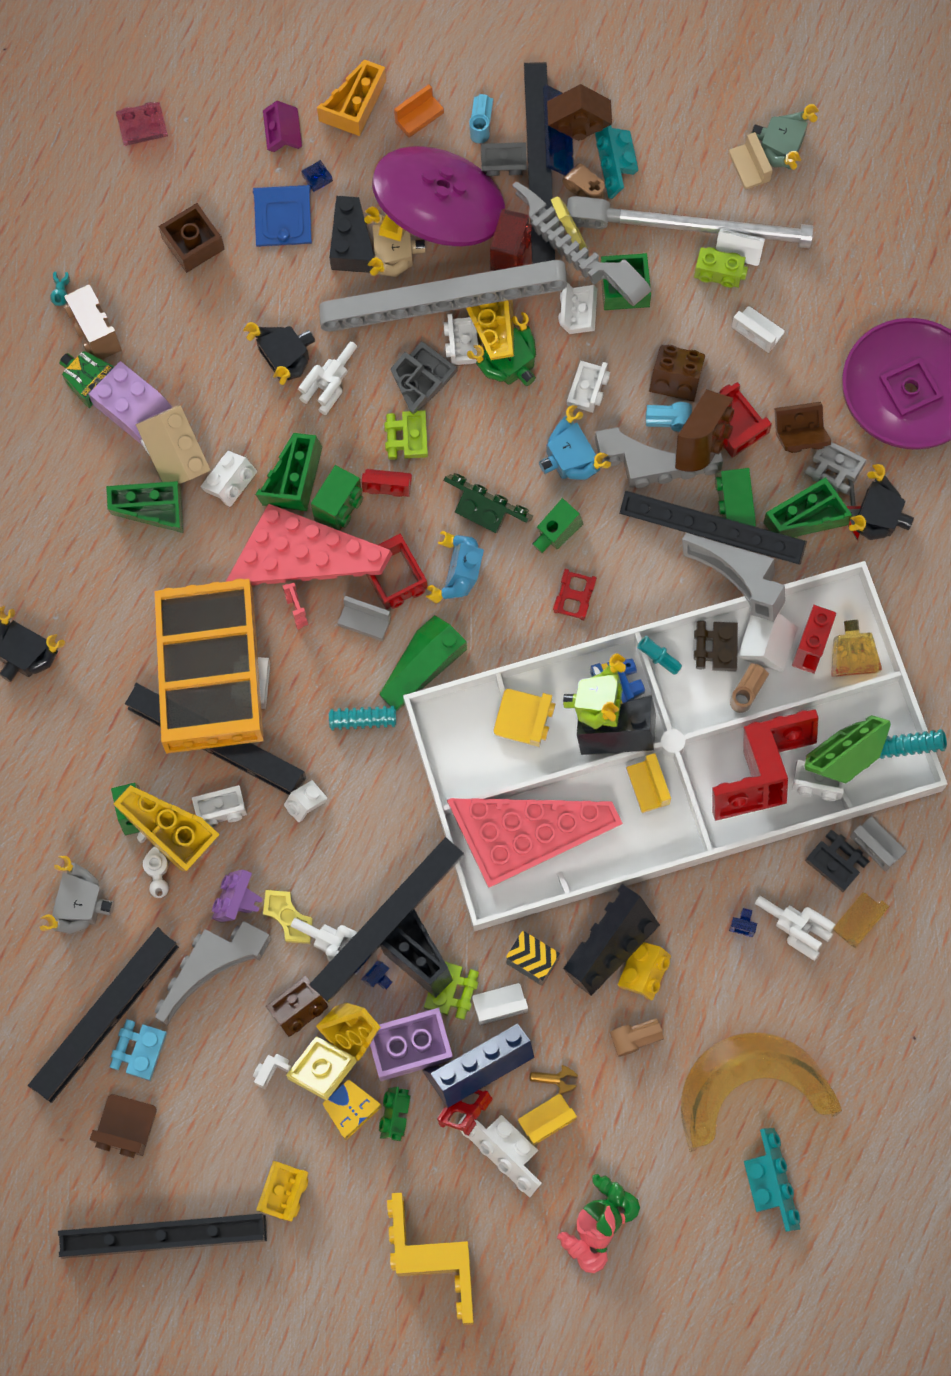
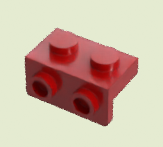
M366 469L365 473H362L361 483L363 492L392 495L395 497H410L411 473Z

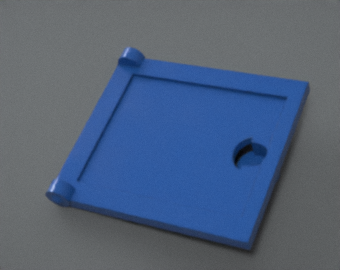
M310 185L253 188L256 247L312 244Z

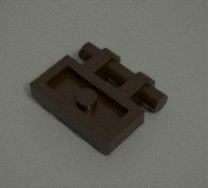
M697 621L696 630H694V639H696V650L694 651L696 669H705L706 661H712V671L736 672L738 623L713 622V631L706 630V621ZM706 641H713L712 652L706 651Z

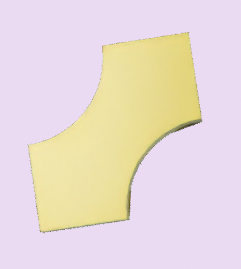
M558 196L551 199L559 220L567 233L572 237V243L577 241L580 244L579 250H582L584 247L587 248L580 230L573 221L565 203Z
M266 890L263 915L271 917L281 924L284 929L286 942L311 944V936L291 927V923L294 918H297L312 926L313 918L300 914L294 908L290 892Z

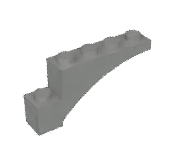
M619 427L596 431L595 433L597 452L608 454L602 460V463L609 461L611 462L610 467L619 465L620 462H624L629 487L644 488L656 482L666 484L673 479L682 478L686 480L704 473L705 475H713L722 469L723 459L721 453L719 455L715 454L710 464L704 469L695 472H685L675 469L676 453L658 450L641 444L621 433Z
M686 533L682 539L684 556L700 561L724 575L745 596L751 606V615L774 622L785 603V585L772 581L775 576L774 558Z
M245 921L240 926L237 925L230 936L232 942L204 929L202 934L199 933L195 937L192 944L194 949L190 956L186 955L182 960L180 974L169 983L167 988L169 993L165 1000L161 999L155 1009V1013H157L155 1018L159 1022L168 1025L186 999L212 977L252 959L260 961L271 941L270 935Z

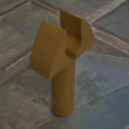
M562 1065L561 1071L558 1074L531 1072L529 1079L531 1082L556 1084L560 1089L559 1094H565L577 1088V1085H567L561 1079L567 1076L578 1078V1075L570 1068Z

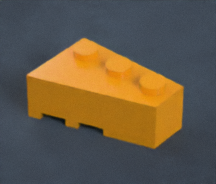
M365 59L345 78L346 81L338 89H335L324 103L317 107L319 122L357 136L361 135L386 83L385 67Z

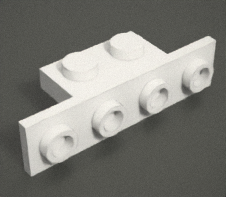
M466 1114L462 1117L458 1124H460L463 1121ZM502 1115L487 1129L479 1121L475 1120L476 1126L469 1136L461 1131L465 1137L469 1138L480 1149L482 1154L497 1165L498 1169L506 1174L516 1184L518 1189L529 1198L542 1184L524 1166L537 1153L538 1149Z

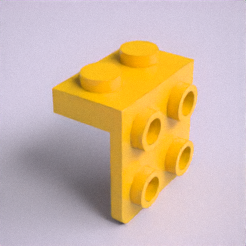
M506 689L494 726V734L499 737L540 747L541 740L546 741L549 726H545L547 718L553 716L556 703H552V695L543 693L542 697Z

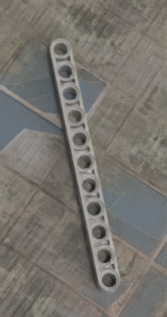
M552 260L325 301L319 305L320 328L329 332L561 291L567 287L565 263L560 260Z

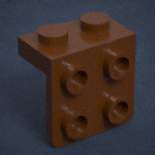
M661 345L654 365L649 392L694 402L705 354L696 350L677 348L674 345Z
M821 402L774 408L776 435L785 451L798 453L802 449L812 448L819 450L831 445V438L824 428L823 405Z
M111 1094L107 1098L98 1130H92L90 1140L96 1143L95 1148L110 1152V1149L114 1148L120 1150L119 1154L126 1157L134 1158L135 1154L143 1156L157 1109L154 1105Z

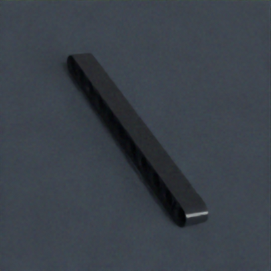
M547 62L524 63L529 190L546 203L547 206L544 208L547 210L551 206L553 207L551 202L553 194L550 126H548ZM530 219L532 264L555 260V250L551 247L549 241L546 242L543 239L542 234L538 235L535 232Z

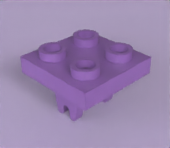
M239 870L224 876L220 886L223 889L222 893L212 906V912H214L213 920L226 922L235 920L238 911L244 913L259 911V908L254 903L262 902L263 899L247 888L252 875L251 872Z

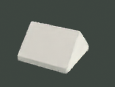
M778 613L774 622L751 615L737 657L784 672L798 627L780 613Z

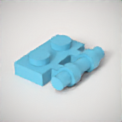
M126 1019L124 1027L120 1028L118 1034L120 1039L116 1050L112 1051V1061L109 1068L119 1071L121 1063L125 1062L128 1063L127 1074L151 1081L167 1032L142 1024L138 1034L132 1032L136 1022ZM129 1040L136 1042L132 1055L125 1053Z

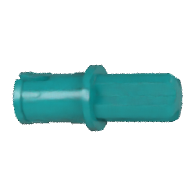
M648 636L643 637L638 643L637 649L648 655L654 664L659 663L673 675H676L682 668L680 662L669 655L665 647L658 646Z

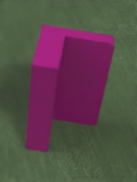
M275 101L263 110L267 150L276 152L284 145L297 149L301 148L302 141L298 109L280 101Z

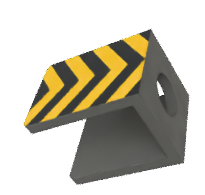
M522 931L506 956V964L543 986L559 961L560 953L527 932Z

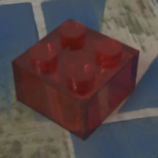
M506 209L501 210L490 247V270L496 271L524 266L526 255H524L525 250L529 249L531 243L532 225L529 224V215Z

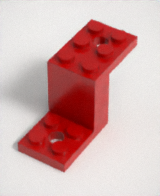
M816 709L810 711L803 710L793 715L778 716L772 720L753 722L744 726L743 753L752 777H746L741 781L732 783L725 782L712 787V813L715 821L787 804L788 776L779 752L817 744L819 717Z

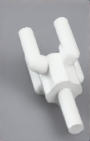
M350 341L337 360L328 359L323 367L315 365L298 387V390L302 393L299 399L307 404L319 387L324 391L317 400L322 405L319 408V412L327 415L342 394L343 390L340 384L348 372L344 365L356 350L357 345Z
M759 896L755 902L757 906L779 919L776 926L789 934L787 943L814 961L820 954L818 950L822 946V942L808 933L811 931L827 942L833 936L831 932L836 924L809 907L804 908L801 913L790 905L785 910H782L762 896Z
M294 918L291 923V927L316 939L314 947L324 951L329 962L357 933L344 925H340L336 930L324 924L319 930L297 918Z

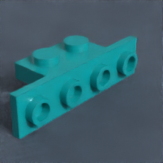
M610 125L602 131L596 132L595 137L608 199H613L624 189L621 173L634 175L639 170L631 132L612 128Z
M775 1128L760 1129L766 1155L744 1161L756 1212L780 1207L785 1231L800 1230V1214L794 1205L793 1187L788 1182L786 1174L787 1163L781 1154L780 1137Z

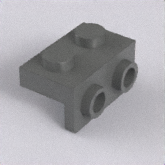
M526 142L481 144L482 171L486 172V176H500V171H509V175H522V171H527Z

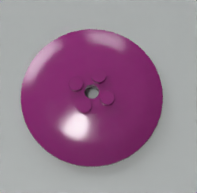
M405 147L385 155L375 168L372 188L379 206L397 225L421 239L446 246H472L493 237L503 223L505 203L499 188L489 176H486L482 169L459 155L433 147Z
M901 318L875 326L854 344L845 361L842 374V390L851 415L868 434L885 444L910 450L929 449L951 441V329L925 319ZM908 383L914 384L917 391L908 392L905 389V385Z

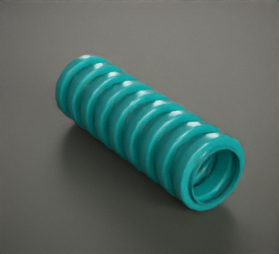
M376 706L375 709L360 707V710L345 708V711H341V708H338L337 711H334V709L329 711V728H331V731H334L335 728L342 730L345 727L346 730H350V727L365 729V726H369V729H371L373 726L380 728V726L384 725V728H387L388 725L392 727L396 725V708L394 706L390 708L383 706L382 709H379V706Z
M939 729L938 732L931 730L930 733L923 731L922 734L916 732L915 735L908 733L907 736L905 734H901L900 737L893 735L892 738L887 736L880 758L884 759L886 756L892 758L893 755L900 757L901 754L907 756L908 753L915 755L916 752L922 754L923 751L930 753L931 750L937 752L938 749L945 751L947 748L946 734L942 729Z

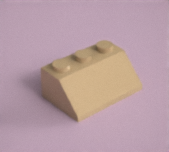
M181 405L172 407L135 424L162 482L178 481L181 484L210 471Z

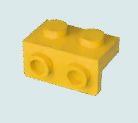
M644 942L628 958L617 985L621 989L641 994L646 999L652 1001L660 989V982L669 967L671 955L660 946Z
M273 1161L256 1211L292 1222L300 1209L299 1200L301 1194L308 1186V1172Z

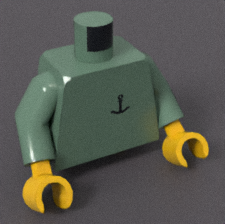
M809 104L801 112L772 117L767 128L754 125L752 133L755 132L758 139L762 141L761 146L772 167H786L791 170L797 168L795 161L802 160L798 152L808 126L806 121L816 122L818 119L815 113H818L819 110L814 104Z

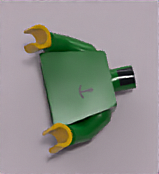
M521 312L523 316L521 323L518 322L516 316L512 318L513 323L520 327L519 330L514 328L513 357L491 360L487 351L480 345H473L477 350L476 356L472 351L467 352L468 358L477 360L476 364L485 377L499 382L504 381L508 385L518 379L525 386H529L535 381L536 377L530 370L534 367L537 355L531 329L529 326H526L529 320L526 313Z

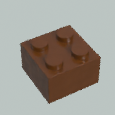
M582 84L547 101L548 126L572 137L574 140H584L586 137L612 125L611 100Z
M198 203L158 226L162 240L186 273L225 250L222 236Z

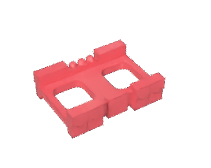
M295 583L283 585L287 603H293L296 609L292 613L298 630L308 625L304 607L300 608Z

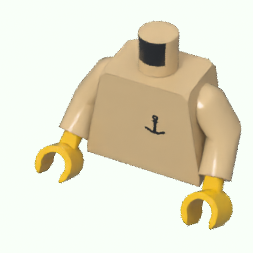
M371 206L365 210L366 213L370 214L364 218L365 223H375L373 225L375 258L368 263V266H373L370 274L372 276L385 275L397 277L413 266L412 254L425 253V240H411L408 231H405L401 241L380 236L379 229L385 217L381 214L379 215L376 207Z

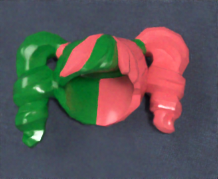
M599 1174L592 1175V1182L607 1199L594 1200L579 1212L577 1231L581 1240H578L574 1235H569L568 1232H561L557 1236V1239L561 1241V1246L568 1251V1254L573 1259H577L580 1268L589 1273H596L604 1268L608 1261L607 1246L611 1242L613 1235L622 1224L634 1220L640 1210L636 1197L624 1191V1188L618 1182H612L606 1175L600 1177ZM617 1207L624 1208V1213H620ZM590 1247L595 1248L597 1252L593 1253Z

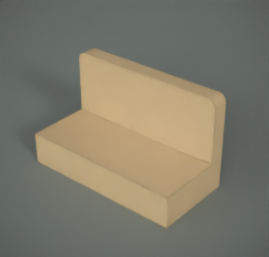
M751 133L747 135L744 145L729 150L730 158L745 189L770 182L773 171L756 133Z

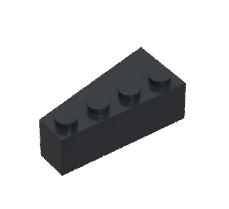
M621 884L617 890L620 894L613 903L609 902L604 910L607 912L599 924L595 922L591 927L588 940L580 943L563 968L573 983L590 996L660 926L641 896L624 884Z

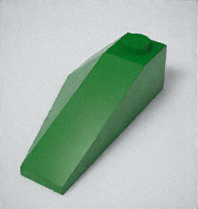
M434 615L416 631L379 695L390 707L394 706L397 712L405 705L403 695L422 690L467 650L466 640L449 623Z

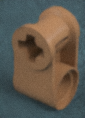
M578 163L562 179L564 186L579 197L604 199V181L581 163Z

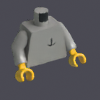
M58 856V858L64 860L65 864L63 867L54 865V868L58 871L67 870V873L63 872L52 915L47 914L40 917L41 919H46L49 925L40 926V930L47 931L53 928L54 931L73 934L86 929L89 924H95L98 913L111 916L114 901L102 899L103 890L99 886V881L87 869L71 863L69 857Z

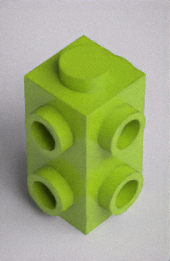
M701 247L694 278L706 283H719L728 288H739L740 280L746 279L748 267L744 266L746 257L733 252H720L711 247Z

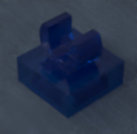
M321 160L301 171L303 178L310 185L313 192L333 181L331 174Z
M743 908L740 919L732 918L729 931L753 937L758 924L750 921L753 910Z
M376 961L361 979L370 987L378 984L386 990L393 983L384 975L390 968L381 961Z

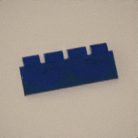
M545 85L543 86L546 167L566 176L574 168V158L572 157L574 155L573 138L548 126L547 101L562 94V92Z

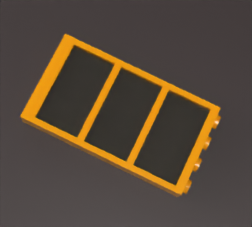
M235 579L228 582H212L205 585H188L182 588H165L154 591L161 742L166 754L264 741L254 597L250 579Z

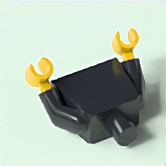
M253 322L247 323L243 329L244 332H249L246 336L247 340L252 341L255 337L258 338L256 339L258 350L273 370V377H277L281 385H284L287 380L302 376L309 360L306 347L315 342V338L309 330L297 336L291 326L285 328L258 327Z
M881 464L872 465L875 472L869 471L867 476L870 479H875V482L872 481L868 487L858 515L851 517L855 523L849 526V530H857L858 533L868 540L891 536L896 526L909 531L914 517L902 513L906 501L901 498L900 493L886 477L885 467Z
M5 606L0 607V661L5 664L0 672V676L8 682H12L18 672L30 677L32 674H37L50 668L58 653L57 649L62 648L65 645V641L59 640L56 644L57 634L50 635L45 639L14 620L10 622L9 619L14 617L15 610L10 609L7 616L4 613Z

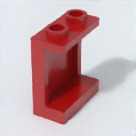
M738 382L732 386L730 384L726 385L719 392V394L733 398L732 408L735 411L730 422L733 429L729 439L725 438L723 441V447L732 458L769 434L772 426L767 417L762 419L743 396Z
M813 605L792 663L793 667L815 674L831 632L836 612Z

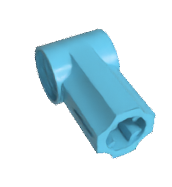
M479 94V96L474 97L472 115L469 120L470 138L478 144L486 142L490 137L493 98L488 97V95Z
M676 402L671 406L647 405L646 426L671 427L672 430L680 432L692 413V405L687 402Z

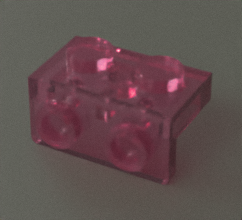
M148 102L142 106L126 107L116 111L124 146L168 136L160 102Z

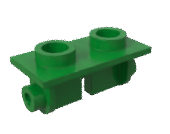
M392 1087L388 1088V1091L384 1094V1116L379 1122L380 1139L391 1138L394 1141H401V1138L405 1136L407 1119L398 1117L399 1113L408 1114L411 1098L408 1095L409 1090Z

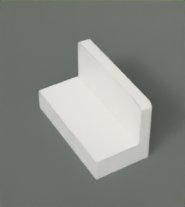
M720 229L716 249L725 253H737L742 257H746V264L758 266L765 238Z
M750 306L743 312L738 311L732 322L733 329L768 353L785 332Z
M519 983L473 995L472 997L479 1025L528 1012V1005Z

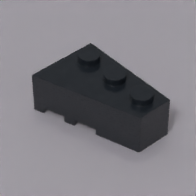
M336 196L329 257L331 270L370 273V270L373 268V266H368V263L374 258L359 197Z
M652 695L621 704L617 727L602 725L598 729H594L578 720L576 735L581 755L654 750L656 713Z
M414 909L380 947L384 955L436 998L453 979L445 961Z

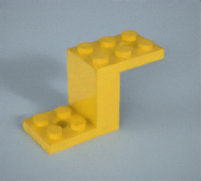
M391 1193L392 1200H387V1211L389 1218H393V1226H389V1242L395 1245V1253H390L392 1271L396 1270L398 1276L459 1272L460 1275H455L456 1293H461V1302H456L457 1319H462L463 1325H473L468 1241L407 1246L404 1196L402 1193Z

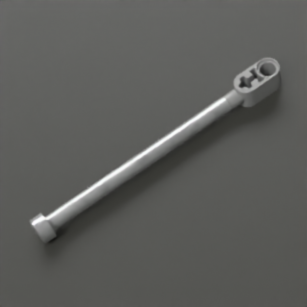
M573 196L567 200V209L577 227L604 229L608 226V222L715 234H719V230L724 229L770 240L798 242V247L810 248L812 242L813 225L801 224L800 229L614 209L610 208V203L607 200Z

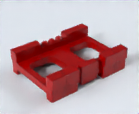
M564 569L559 596L556 597L553 607L554 613L568 615L584 621L597 577H588L569 572V569ZM573 577L586 580L587 583L584 591H577L569 587ZM566 599L580 602L577 613L568 612L563 609Z
M486 1090L474 1092L479 1095L474 1104H467L461 1100L449 1108L444 1107L437 1118L440 1127L449 1126L461 1130L465 1135L469 1136L476 1126L475 1120L481 1114V1110L485 1111L493 1100L489 1092ZM455 1112L466 1114L460 1124L449 1122Z

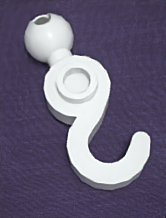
M141 832L137 836L140 843L147 839ZM154 846L145 856L143 868L153 878L149 886L150 894L155 898H162L169 891L168 883L162 878L168 870V861ZM159 892H163L161 896H157Z

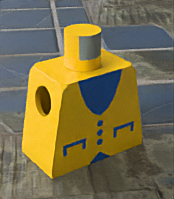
M349 1079L343 1085H339L329 1099L322 1103L346 1141L382 1108L378 1101Z

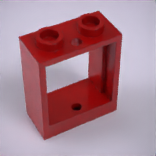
M401 533L378 544V546L389 549L392 552V556L401 552L417 580L416 583L387 597L376 576L366 574L386 610L389 608L395 609L401 606L404 600L410 597L417 598L424 594L428 587L427 579Z

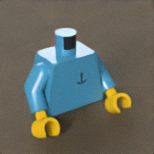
M575 405L567 408V416L553 430L548 439L546 449L549 457L539 461V465L544 474L556 469L562 479L587 480L599 472L600 467L609 468L611 462L605 461L602 463V460L608 454L601 452L595 454L578 423L574 424V420H580L583 417V412H578L576 416L573 415V411L577 408Z
M445 531L440 532L445 538L442 542H438V544L447 548L455 547L445 587L440 590L434 585L428 586L427 590L432 593L426 595V598L434 603H439L442 598H459L469 594L477 582L484 549L478 548L479 545L476 539L468 536H454Z

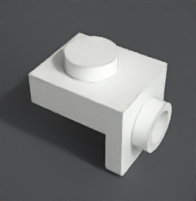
M311 780L292 791L284 806L297 822H301L307 813L324 804L327 797Z
M278 1054L275 1057L268 1055L264 1063H259L255 1069L253 1077L256 1079L254 1083L266 1089L277 1067L286 1072L290 1071L292 1067L288 1065L289 1060Z

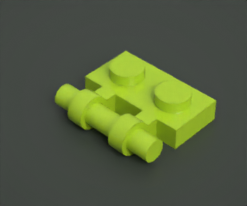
M426 410L417 411L414 414L410 411L402 412L403 420L396 421L394 413L387 414L384 431L387 432L385 450L388 452V459L396 460L397 451L404 450L405 459L428 457ZM403 430V440H397L396 432Z
M445 962L453 981L436 998L428 992L424 1009L432 1010L439 1008L441 1014L448 1016L450 1008L454 1007L457 1008L455 1018L465 1020L467 1011H470L472 1006L470 1001L473 991L477 990L479 982H477L479 972L470 969L468 977L463 978L460 977L463 967ZM457 985L464 987L461 999L454 998Z

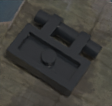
M831 829L825 836L832 842L830 847L821 841L805 861L839 890L844 892L860 873L853 865L858 863L862 868H865L870 861L863 856L864 853L859 848L856 850L846 842L847 838L842 834L838 835ZM841 849L850 858L846 861L836 851Z

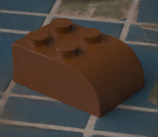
M706 389L678 434L675 469L685 472L699 471L710 464L715 454H720L725 438L729 439L733 426L730 425L735 411L732 408L733 398Z

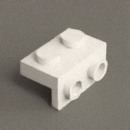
M567 283V287L560 293L561 313H559L558 320L560 326L569 334L595 331L598 290L595 285L572 288Z
M448 314V322H444L445 336H449L450 343H445L446 357H451L453 365L476 363V359H470L467 356L468 351H472L475 356L477 355V350L473 347V345H478L477 330L471 318L453 319L452 314Z
M580 361L567 399L568 406L575 405L578 409L592 413L596 405L600 406L604 392H600L602 385H607L610 377V372L607 371L608 363L603 362L601 367Z
M227 451L200 487L206 493L220 498L225 505L231 507L255 476L257 470L246 457Z
M797 760L792 790L797 791V794L802 796L819 795L827 801L841 799L844 793V783L807 771L804 766L805 761Z
M239 785L192 797L195 814L203 818L212 828L218 826L219 822L226 820L228 822H236L241 820L242 816L247 815Z

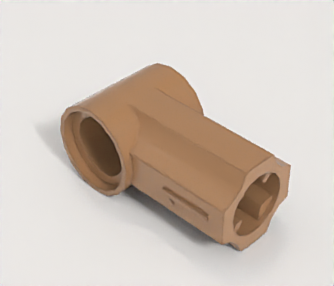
M750 664L730 699V706L735 712L744 713L750 709L758 692L769 676L765 668L758 664ZM744 695L748 699V703H739L736 700V696Z
M657 1018L632 1027L631 1025H626L610 1032L618 1057L636 1052L640 1047L664 1040Z

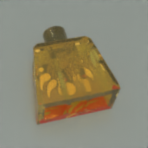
M858 620L844 621L845 635H838L833 640L831 676L872 674L882 671L872 633H860Z

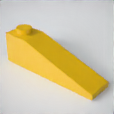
M513 299L467 307L466 310L490 359L513 357Z
M131 785L113 803L180 871H187L220 835L203 818Z
M350 1003L335 1006L316 1025L330 1044L354 1056L357 1061L363 1057L381 1028L364 1007Z

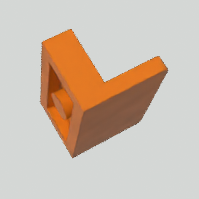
M430 84L394 109L395 123L410 138L444 114V108L433 97V89Z

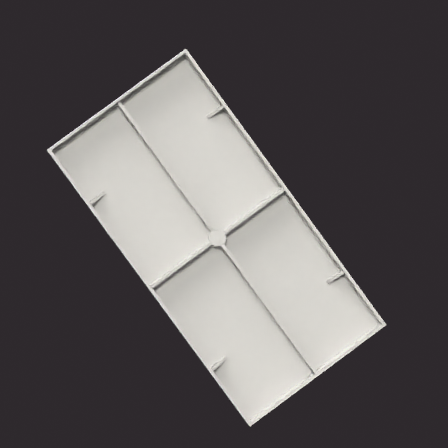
M863 561L784 584L785 603L779 613L795 624L798 629L784 672L760 665L765 668L769 676L758 692L750 709L744 713L735 712L730 706V699L733 691L737 688L748 667L753 662L737 657L736 672L712 671V661H706L705 669H696V660H694V651L696 650L694 630H696L697 621H706V630L713 631V622L738 623L739 653L751 617V606L745 596L403 695L405 708L444 835L464 852V856L454 868L474 932L618 889L621 884L625 886L942 792L947 786V781L937 754L932 750L930 753L923 751L922 754L916 752L915 755L908 753L907 756L901 754L900 757L893 755L892 758L886 756L884 759H877L846 784L844 783V793L840 800L827 801L822 799V796L814 794L812 796H802L797 794V791L792 790L797 760L805 761L808 753L836 732L856 722L866 721L865 719L871 715L890 721L891 726L887 736L891 738L893 735L900 737L901 734L907 736L908 733L915 735L916 732L921 734L923 731L928 732L866 562ZM813 605L836 612L831 632L815 674L792 666ZM855 621L856 631L846 632L845 622ZM648 636L658 646L665 647L667 653L680 662L682 668L676 675H673L659 663L654 664L648 655L637 649V645L643 637ZM859 637L865 638L866 641H865V642H861V640H860V639H857V638H859ZM840 639L846 640L849 644H845L844 650L848 648V651L850 644L854 645L856 650L859 649L860 643L867 645L870 650L869 656L866 651L862 650L866 655V662L863 657L856 654L858 661L855 664L848 662V656L842 658L840 664L839 657L841 652L838 654V659L835 656V649L839 646L836 644V641ZM706 641V651L712 652L713 641ZM616 653L623 656L625 660L633 658L637 673L626 677L629 683L641 679L644 685L645 693L634 698V700L649 695L653 697L656 713L654 750L581 755L576 735L577 713L575 708H564V694H577L579 681L592 677L590 674L591 665L608 663L612 655ZM863 665H874V668H876V673L850 675L855 669ZM837 667L853 668L847 676L835 677L832 673L833 669ZM506 689L542 697L543 693L552 695V703H556L553 716L547 718L545 726H549L546 741L541 740L540 747L499 737L494 734V726ZM744 695L736 696V700L739 703H748V699ZM816 709L819 717L817 744L779 752L788 776L787 804L715 821L712 813V787H716L721 783H732L741 781L746 777H752L743 753L744 726L753 722L772 720L778 716L793 715L803 710L810 711ZM655 753L671 796L670 805L641 813L626 767L643 762L647 755ZM450 798L612 801L623 824L488 888L447 800Z

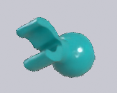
M53 272L56 289L51 292L50 300L55 306H63L67 303L64 297L68 295L65 291V286L69 284L70 277L68 272H65V277L59 282L57 272Z

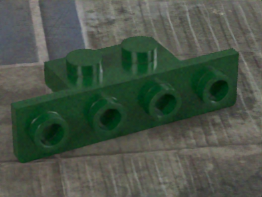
M450 474L445 476L443 480L464 491L455 513L494 533H498L507 513L525 523L533 518V515L528 513L529 510L527 508L507 503V498L499 494L494 496L488 493V489L482 485H472L466 482L467 478L460 474Z

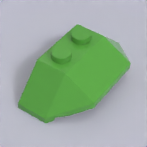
M871 715L865 719L866 721L856 722L839 730L806 755L805 770L846 784L880 758L891 726L890 721Z

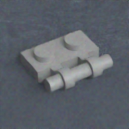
M831 442V445L817 450L814 455L813 461L820 464L818 468L815 469L808 466L805 474L812 477V480L815 482L826 477L837 493L840 491L847 495L851 486L844 483L845 479L847 478L855 482L866 464V459ZM829 469L837 473L836 479L825 474L826 470Z

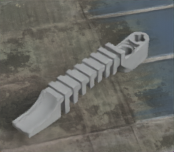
M517 181L512 185L517 191L515 194L530 207L528 216L532 221L531 224L534 226L535 232L538 235L542 234L543 239L546 242L549 241L554 250L557 248L558 253L562 257L565 255L566 261L569 264L573 263L574 268L577 271L580 270L585 278L589 276L590 281L594 285L601 279H606L632 306L636 305L652 291L645 279L626 260L623 259L620 263H600L598 261L599 255L596 252L589 257V250L586 247L579 250L580 244L577 241L571 243L572 237L569 234L564 235L565 229L562 225L559 226V219L555 216V209L552 206L546 210L544 208L547 206L546 203L527 187Z

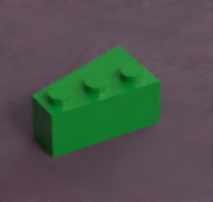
M292 434L279 455V461L276 466L268 473V479L255 494L262 506L271 504L279 508L307 511L323 448L316 435Z
M734 469L716 473L715 487L719 496V515H722L723 518L756 527L750 469Z
M825 477L766 512L763 523L769 531L798 537L847 526L850 523L852 514Z
M178 481L106 486L107 510L111 515L183 533L181 486Z

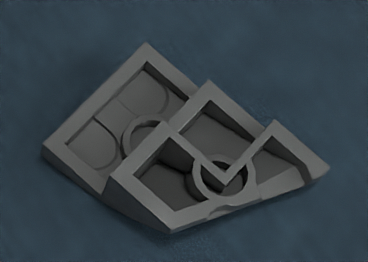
M422 341L410 355L404 352L390 369L412 414L427 404L458 371L456 366Z

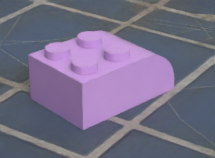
M121 361L89 393L93 406L141 445L140 440L142 438L135 424L172 408L170 403L156 389Z
M439 1008L380 1024L381 1028L370 1044L380 1082L430 1068L453 1058Z

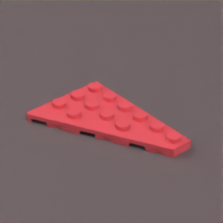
M268 504L226 582L235 579H250L251 586L261 583H286L287 580L335 579L338 576L353 575L354 577L365 574L381 575L392 556V552L384 547Z
M450 798L447 800L488 888L623 824L612 801Z

